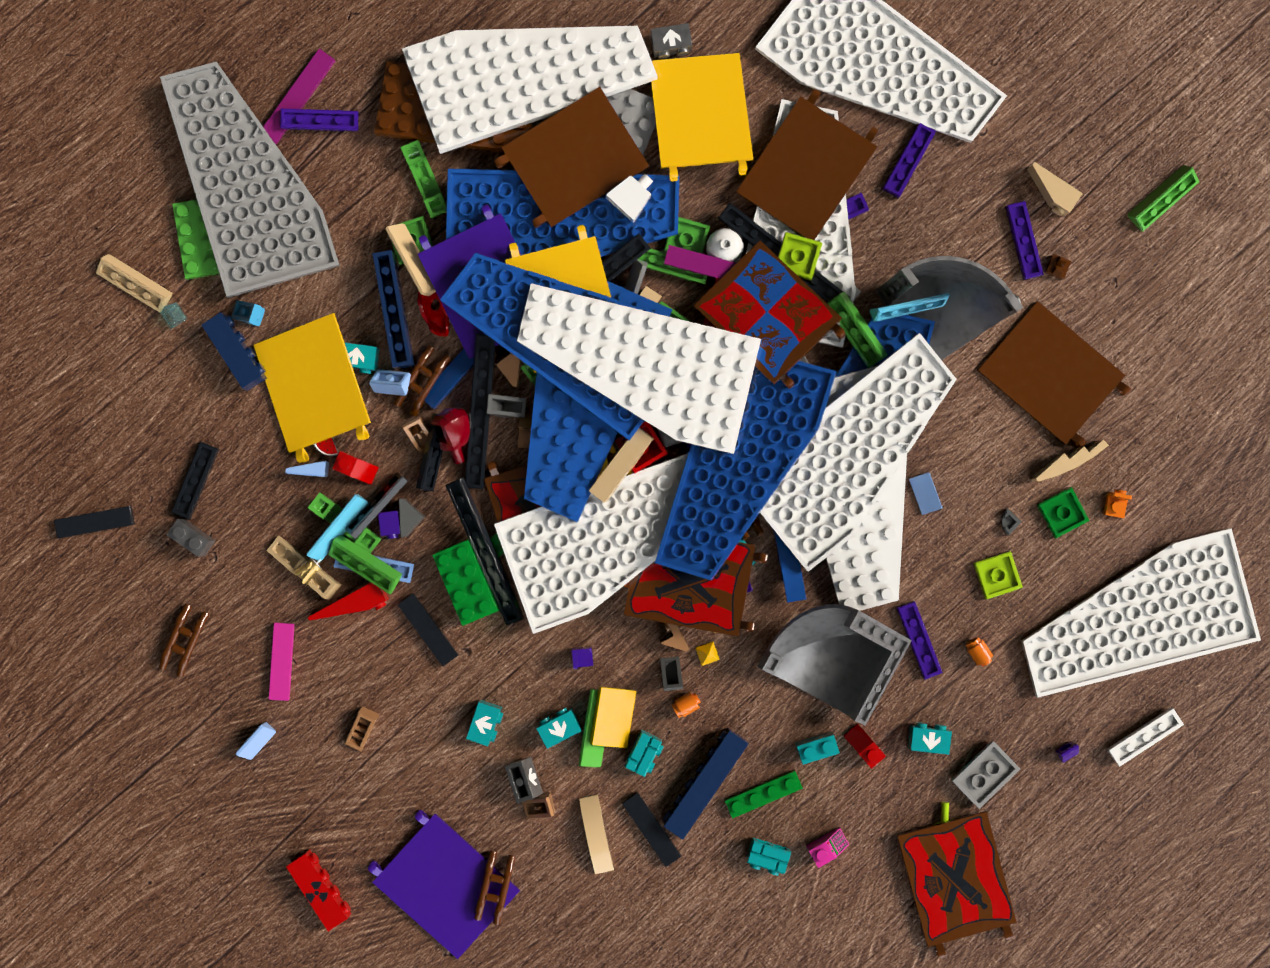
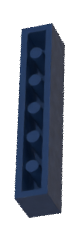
M392 250L372 253L392 368L398 370L414 367L415 363L396 255Z
M729 728L727 731L723 730L717 738L719 742L716 747L712 746L706 755L708 758L705 763L701 762L695 771L697 774L694 779L690 778L688 780L683 795L679 794L674 801V808L672 811L668 810L663 817L664 827L682 840L749 744L747 740Z

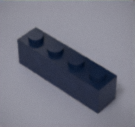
M220 312L203 323L202 327L241 388L249 391L267 379L264 374L266 370L260 362L257 363L254 359L256 356L254 351L245 345L244 341L246 339L240 331H236L234 328L236 324L231 316H226Z

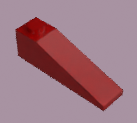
M369 583L307 618L311 621L373 608L377 611L386 606L385 602L389 600V597L384 590L373 583Z

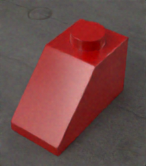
M340 451L332 469L372 485L379 467Z
M858 723L843 735L871 769L886 757Z

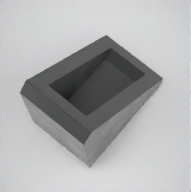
M488 394L486 414L501 418H525L526 398Z
M399 499L401 537H408L426 516L407 499Z
M679 656L660 658L664 691L683 689Z

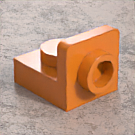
M1115 489L1114 492H1107L1103 515L1124 518L1127 502L1132 499V496L1126 495L1127 491Z

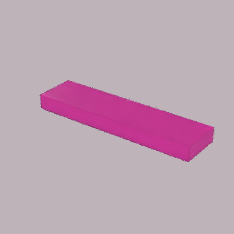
M274 623L269 700H290L295 623Z

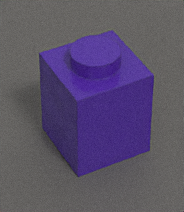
M400 511L379 513L381 536H387V539L398 538V534H401Z

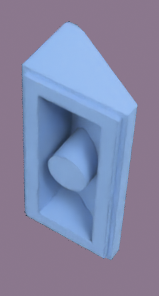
M377 369L369 384L375 393L406 396L411 374L408 372Z
M929 472L909 479L922 515L942 509Z
M267 722L261 724L237 750L236 755L246 759H253L276 733V730Z

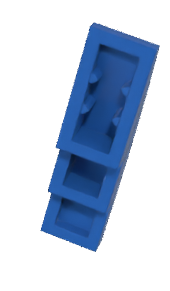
M773 529L786 602L807 600L800 562Z

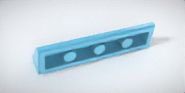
M945 293L870 309L869 312L873 321H881L944 307L950 295Z
M355 494L307 552V556L317 561L320 559L322 561L329 553L332 541L346 532L347 526L365 508L368 501L359 494Z

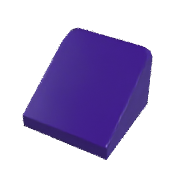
M1070 741L1055 752L1061 762L1064 763L1079 753V746Z

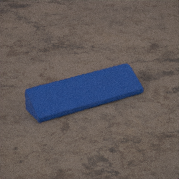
M463 349L439 375L425 402L433 409H436L474 367V357L469 359L465 349Z

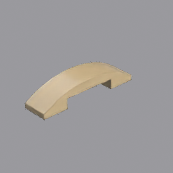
M598 794L579 798L594 872L598 874L612 871L614 867Z

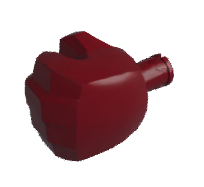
M446 408L435 416L431 423L442 428L444 436L439 439L440 449L450 451L453 463L460 464L465 461L461 447L469 440V418L466 411L461 408Z

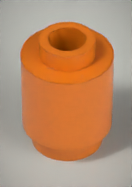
M975 637L965 644L967 652L977 666L982 665L983 667L992 661V652L979 637Z
M689 691L676 699L675 703L671 706L680 718L682 716L686 717L699 709L698 704L701 701L696 693L692 694Z

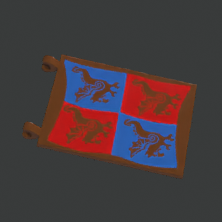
M761 240L694 305L716 328L761 339L755 367L774 385L781 380L788 389L794 386V382L786 373L830 330L839 339L846 335L844 329L837 324L842 317Z

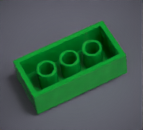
M469 540L432 555L462 626L499 611V607Z

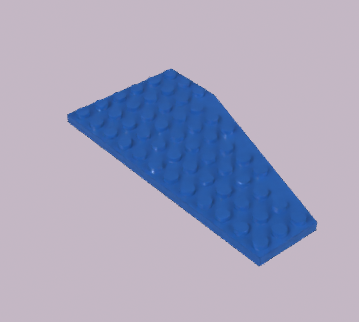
M448 169L446 240L486 221L482 206L489 205L494 216L502 214L521 255L578 241L580 237L577 227L584 225L587 237H596L601 258L612 255L638 233L647 244L678 235L679 176L677 181L672 182L669 175H647L653 181L646 189L650 192L651 197L634 223L606 199L608 194L606 193L552 228L548 222L535 228L532 220L542 215V212L516 171ZM637 174L633 178L638 181L644 174Z
M475 253L440 301L630 441L644 420L517 342L531 284L651 313L654 312Z

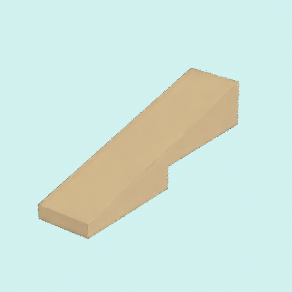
M639 427L630 441H626L589 492L602 502H607L654 438Z
M278 536L267 549L274 558L293 574L295 573L293 572L294 570L305 565L310 560L281 536ZM322 569L308 583L321 597L328 600L332 598L341 586L339 582Z

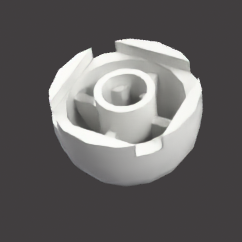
M722 228L710 235L706 243V252L709 256L737 263L743 255L744 243L742 237L734 230Z

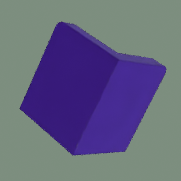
M592 646L572 649L573 669L593 666Z

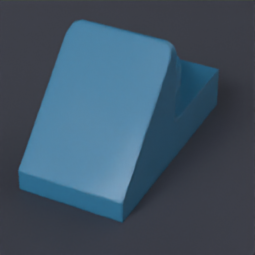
M236 300L231 318L260 326L265 309L254 303Z

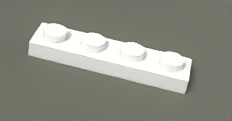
M1170 707L1107 748V751L1116 765L1120 767L1184 724L1175 710Z

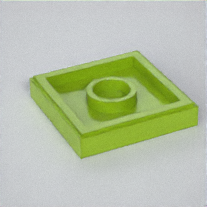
M785 232L778 258L798 277L811 281L822 242Z
M1011 551L973 563L986 600L1023 588Z

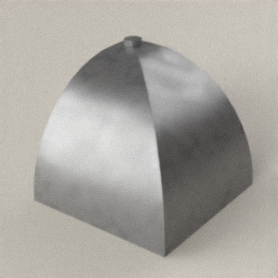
M953 256L929 257L909 264L875 291L885 306L949 293L950 296L944 307L908 314L935 321L929 345L941 360L1023 308L1020 298L1013 294L1006 283L991 270L974 261Z
M838 604L822 605L809 609L788 622L771 641L757 667L848 715L854 721L866 725L912 640L855 608Z

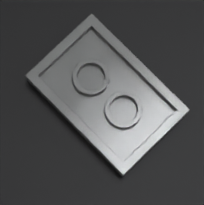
M991 740L951 781L980 809L1020 768Z

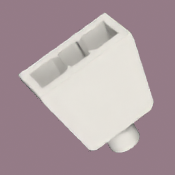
M646 174L638 181L629 176L606 195V199L634 223L651 197L650 192L646 189L653 181Z

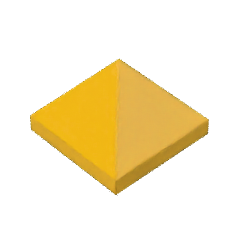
M714 642L695 648L702 666L720 660Z

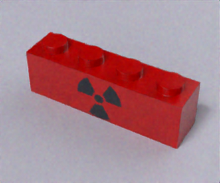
M309 849L286 866L328 932L349 918L351 915L349 904L342 900L338 887L331 883L328 872L322 869L319 864V858L314 852L312 853Z

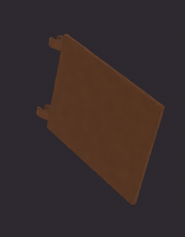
M598 87L501 147L505 155L495 159V165L498 169L509 162L512 164L542 212V215L532 220L535 228L540 227L545 222H548L552 228L610 192L629 176L634 177L649 167L601 87Z
M817 89L812 91L808 100L800 96L736 191V193L801 236L812 240L816 239L878 147L872 143L878 133V129L872 127L864 138L815 106L814 104L820 97V91Z
M1038 301L977 370L1064 445L1071 440L1077 447H1082L1086 444V440L1078 435L1077 431L1115 388L1123 396L1131 391L1128 385L1121 382L1126 376Z

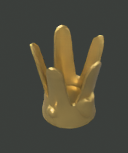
M311 558L305 565L294 570V575L301 574L302 583H306L307 586L313 576L322 569L318 565L321 559L316 562Z

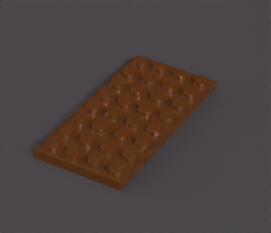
M387 61L374 131L375 135L436 143L408 65ZM532 123L462 147L503 152L501 147L529 131Z

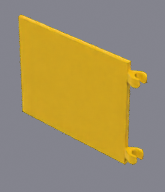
M740 53L653 60L652 63L658 76L657 80L651 82L660 163L661 169L669 168L670 181L678 180L677 167L738 162L739 175H746V161L753 160Z
M584 225L577 227L580 240L520 256L517 244H509L512 258L506 259V264L611 297L596 237L588 238Z
M335 313L254 344L258 360L266 370L264 373L267 378L265 382L289 453L296 451L297 462L309 461V456L304 449L305 447L356 429L358 440L369 438V433L364 425L371 422Z

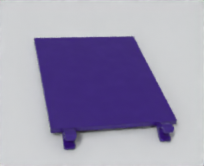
M489 205L482 206L486 221L431 247L425 235L419 237L424 251L418 253V256L439 299L443 297L475 253L506 263V259L512 258L509 244L515 243L502 214L494 216ZM441 302L468 358L475 357L476 334H486Z
M419 810L415 815V819L424 826L384 870L376 861L371 862L368 870L377 876L373 880V884L458 959L494 918L497 903L486 901L482 919L480 921L474 919L487 859L436 813L429 818L424 811ZM493 868L492 874L503 876L497 868ZM490 881L488 893L499 895L501 884ZM511 881L504 908L520 891Z

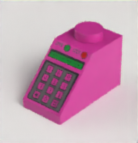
M839 827L806 845L817 867L820 868L834 860L849 843Z

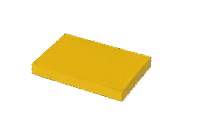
M599 686L590 739L591 745L628 747L636 697L635 690Z

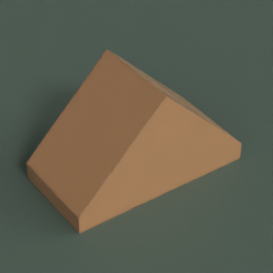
M511 353L496 365L514 388H518L522 361Z
M418 417L402 425V428L418 452L421 453L425 450L429 429L424 419Z
M551 792L543 793L534 799L522 802L527 819L552 817L555 814L556 809Z

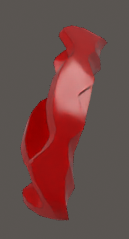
M418 290L419 310L429 330L435 335L447 337L449 335V317L437 293L426 296L420 294ZM435 299L440 302L438 310L432 308V302Z

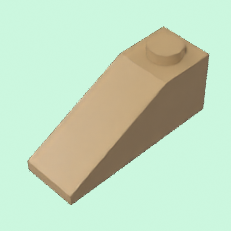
M1036 162L1032 163L1027 169L1046 203L1052 208V211L1059 216L1069 214L1083 193Z

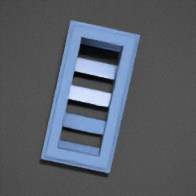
M321 461L286 468V473L327 477L329 462Z

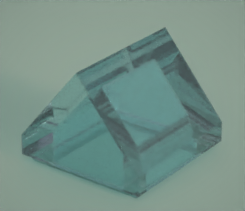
M178 303L166 305L161 311V315L171 329L188 319Z

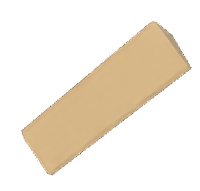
M406 225L387 226L385 230L420 294L430 296L436 291L418 256L420 251Z
M110 254L100 259L96 274L159 313L164 310L172 297V292Z

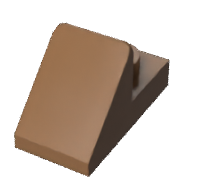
M525 410V418L519 419L518 448L529 449L533 414L531 410Z
M663 623L668 634L672 632L673 635L660 641V643L683 651L690 650L678 626Z

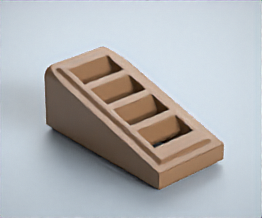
M361 707L344 744L362 752L379 714ZM360 722V723H362V724L368 726V728H366V727H364V726H362V725H360V724H358V723ZM355 729L358 730V731H360V732H362V733H364L365 736L362 735V734H360V733H358V732H356ZM352 736L362 740V742L360 743L352 739Z

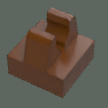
M1053 254L1045 273L1063 280L1071 261Z

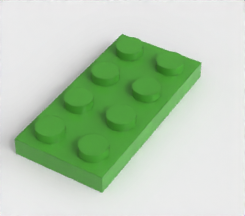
M197 199L172 204L185 279L189 280L220 274Z

